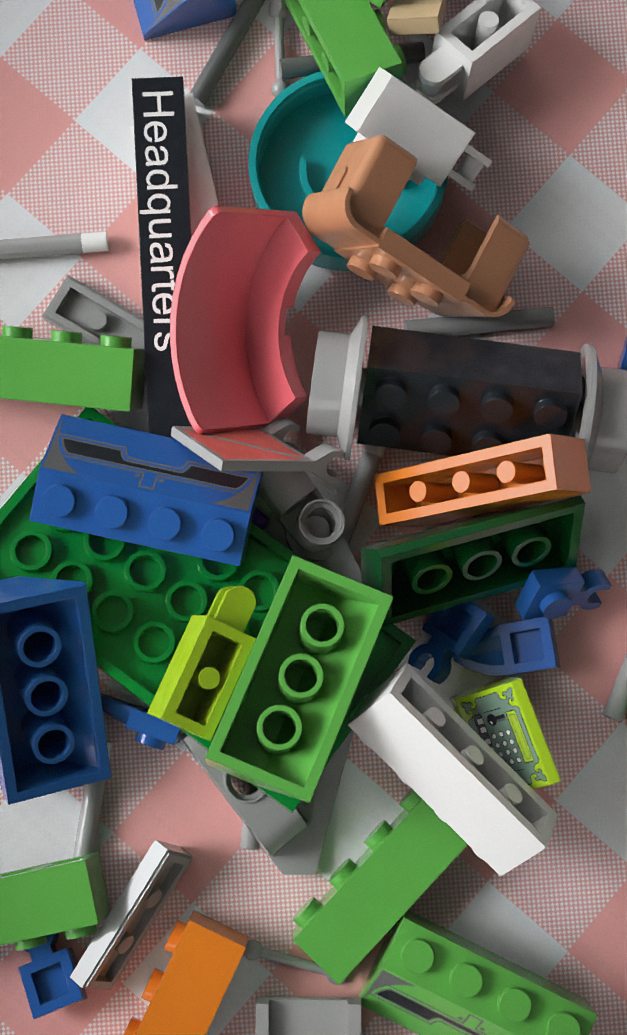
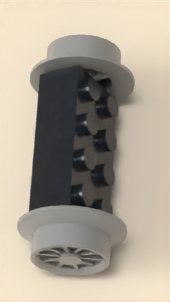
M369 315L362 316L351 334L319 330L311 381L306 434L337 437L341 451L345 453V460H350L357 409H361L357 444L457 456L546 434H556L585 439L588 470L615 474L619 471L627 451V370L601 367L593 344L586 343L582 346L580 352L372 326L367 368H363Z

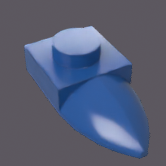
M545 617L490 627L467 660L456 654L453 656L454 661L461 666L487 675L513 676L561 668L553 621Z
M100 693L103 712L125 724V728L136 731L135 740L137 742L160 750H164L166 743L175 745L180 742L181 738L179 735L183 732L177 727L147 714L149 709Z

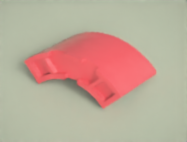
M214 206L201 220L183 255L176 278L171 306V358L181 402L194 431L198 434L263 428L277 419L287 418L308 397L297 373L291 335H285V320L287 308H294L301 282L321 251L295 211Z

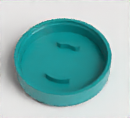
M321 71L291 84L269 104L254 130L248 157L252 197L256 209L295 211L303 223L302 209L306 197L312 193L322 192L345 146L353 142L358 134L345 122L348 116L344 117ZM448 176L440 187L426 177L420 185L409 179L384 228L391 229L416 246L431 229L440 212ZM312 236L321 251L312 265L329 270L350 271L346 267L347 259L334 252L335 249L327 243Z

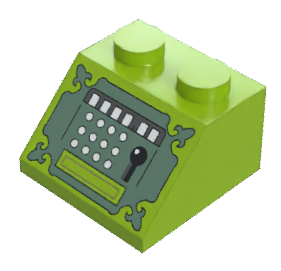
M505 676L450 697L454 707L453 710L532 789L549 786L561 781L521 678Z

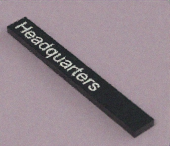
M183 76L131 78L148 432L172 437V426H192L184 410L175 381L170 345V315L174 287L183 255L192 237Z

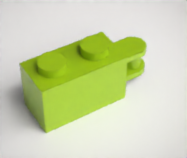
M245 586L224 587L216 594L207 616H191L147 714L195 736L211 741L256 641V638L244 633L256 605L255 595L249 588Z

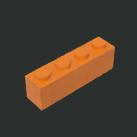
M546 434L374 475L380 526L417 528L591 493L585 439L556 434Z
M193 910L187 924L177 920L164 947V950L173 953L166 970L163 972L157 968L154 969L141 996L142 999L150 1002L141 1021L132 1016L123 1035H206L244 954L249 936Z

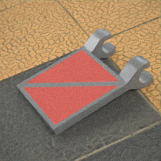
M286 418L277 419L263 428L198 434L192 426H172L171 436L220 471L311 472L327 483H335L339 480L340 474L332 469H328L327 465L331 459L335 457L344 458L345 455L343 451L330 444L319 445L303 455L296 450L294 445L283 442L284 436L289 431L299 432L301 428Z

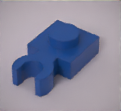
M577 567L532 570L514 605L522 620L540 617L555 619L566 616L572 606L579 605L580 608L585 610L600 607L602 602L596 591L609 590L612 585L601 569L588 570L580 574Z
M473 602L433 612L422 627V630L432 637L427 644H422L412 651L408 664L422 670L426 662L434 658V667L427 675V678L439 685L442 684L450 675L452 668L451 658L454 654L467 660L495 618Z
M59 933L46 935L47 943L25 949L24 951L30 953L32 962L18 967L33 1019L41 1018L88 998L85 988H81L70 978L77 966L73 949L64 948L57 951L55 944L58 941Z

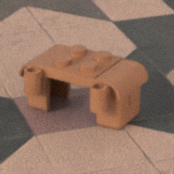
M377 135L347 144L322 192L309 194L304 201L302 215L309 233L318 240L335 249L334 252L347 259L346 267L351 272L370 281H374L376 278L389 287L387 294L391 298L404 305L414 307L415 304H418L432 313L443 317H499L509 312L516 300L511 296L504 297L529 248V238L498 215H496L488 233L467 219H464L456 228L440 261L435 260L391 229L384 228L418 159L385 135Z

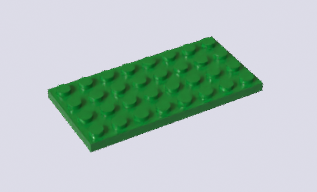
M85 407L78 416L83 419L116 425L94 408ZM42 460L1 507L0 580L23 576L84 582L87 587L97 668L149 707L191 616H207L214 598L220 589L227 586H245L255 595L256 605L244 633L257 639L292 555L299 557L254 523H252L246 557L240 566L29 521ZM394 624L383 626L379 631L325 767L352 731L348 724L365 696L392 676L416 642L415 639ZM180 729L206 750H209L215 733L211 741ZM254 785L291 814L301 802V800Z

